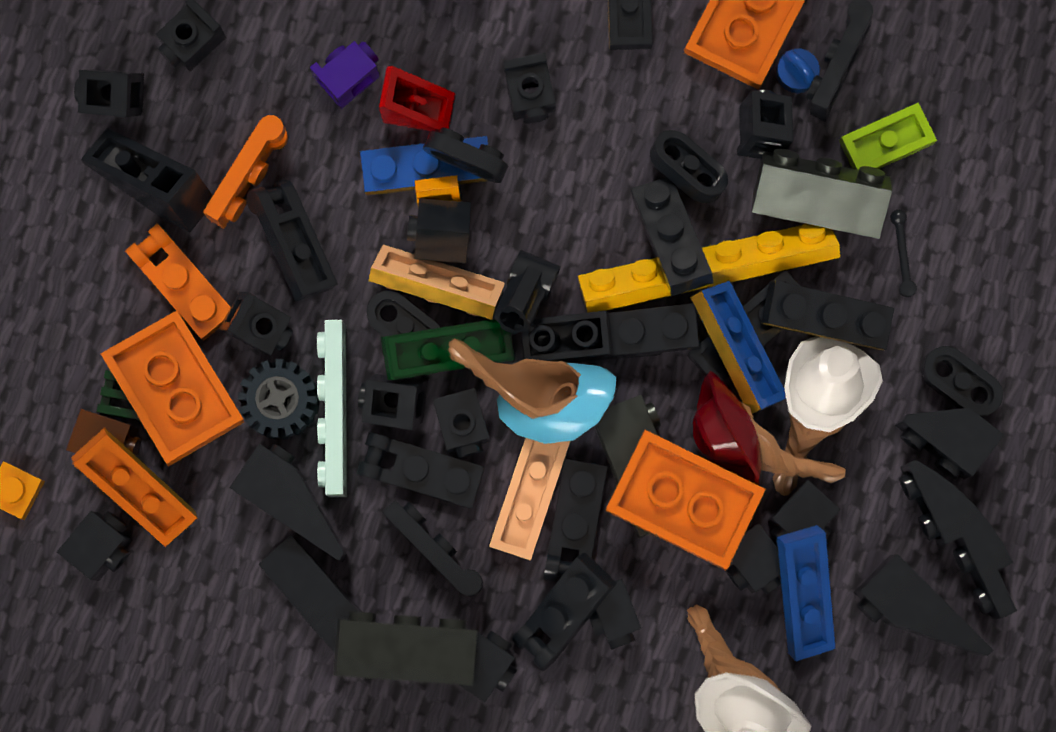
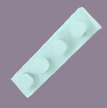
M325 320V332H318L317 334L318 358H325V375H318L317 378L318 401H325V418H318L317 422L318 444H325V461H318V487H325V495L328 497H347L346 325L343 320Z

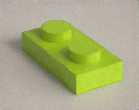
M919 102L846 134L839 140L852 169L859 170L862 166L880 169L932 146L937 141Z

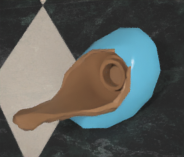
M454 338L449 342L448 350L451 360L471 369L475 376L483 379L485 386L496 390L500 394L497 398L499 418L516 435L544 444L575 440L599 423L613 400L616 389V377L603 367L524 359L512 365L495 363L483 354L473 350L463 341Z

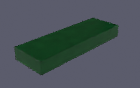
M493 319L381 337L387 380L467 368L451 360L448 349L449 342L454 338L465 342L473 350L483 354L495 363L515 360L511 333L501 329L499 322Z

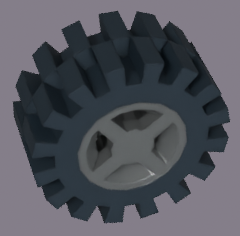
M276 359V362H269L268 360L261 362L262 366L257 369L253 367L248 371L250 376L247 380L243 378L240 384L243 387L242 392H238L241 415L244 416L245 422L252 429L267 438L286 440L294 435L299 436L304 433L303 430L307 426L310 427L312 425L314 415L318 414V395L314 380L304 369L292 361L289 363L285 362L284 359Z

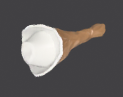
M819 336L801 341L789 359L784 386L791 423L784 451L795 457L807 458L809 451L824 438L840 432L846 424L854 421L876 397L883 381L880 365L864 351L846 342ZM782 473L773 475L775 490L780 492L781 495H789L797 487L798 475L786 477Z
M698 604L687 609L688 622L695 629L701 651L705 656L704 666L708 672V678H706L695 693L696 717L705 732H810L812 726L795 702L784 695L776 684L754 665L736 659L733 656L722 635L714 628L707 609Z

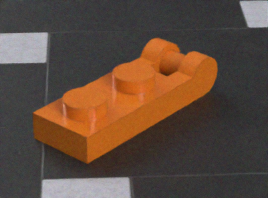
M267 115L259 121L203 211L211 222L223 229L229 220L235 222L242 214L247 202L243 197L251 184L258 186L265 177L269 168L266 160L271 152L281 149L287 144L288 133L281 119L277 116Z
M157 223L148 230L150 235L138 245L134 242L125 252L204 341L220 328L231 307ZM160 248H163L169 256L158 266H155L149 258Z

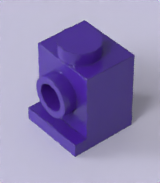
M353 41L346 48L345 46L336 48L326 58V65L323 68L317 62L310 67L314 79L341 109L380 77L376 66L379 59L364 41L359 45Z

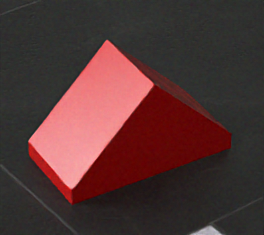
M387 66L379 104L383 123L439 132L442 127L449 129L455 93L395 66Z

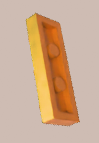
M105 427L71 457L76 468L165 547L198 518L196 511Z

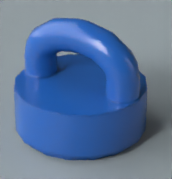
M800 48L789 50L779 60L776 70L777 80L789 92H806L809 90L815 76H819V62L808 50Z

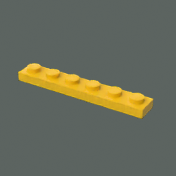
M803 224L797 227L779 231H767L760 235L734 241H723L716 245L703 247L702 250L712 271L713 284L690 291L713 287L727 281L735 282L840 258V244L832 229ZM656 258L642 259L635 263L609 269H598L591 273L578 275L580 291L587 313L606 311L671 296Z

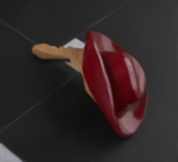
M710 370L704 378L698 399L697 411L693 419V438L697 449L708 461L758 486L761 471L775 474L782 473L786 477L799 475L805 478L812 476L829 483H834L845 477L846 469L833 463L795 457L780 449L774 436L754 421L750 407L739 401L714 372Z

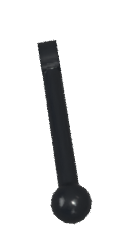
M897 209L891 213L890 220L895 225L902 275L899 292L902 296L909 298L916 293L917 286L910 278L904 231L907 215L903 210Z

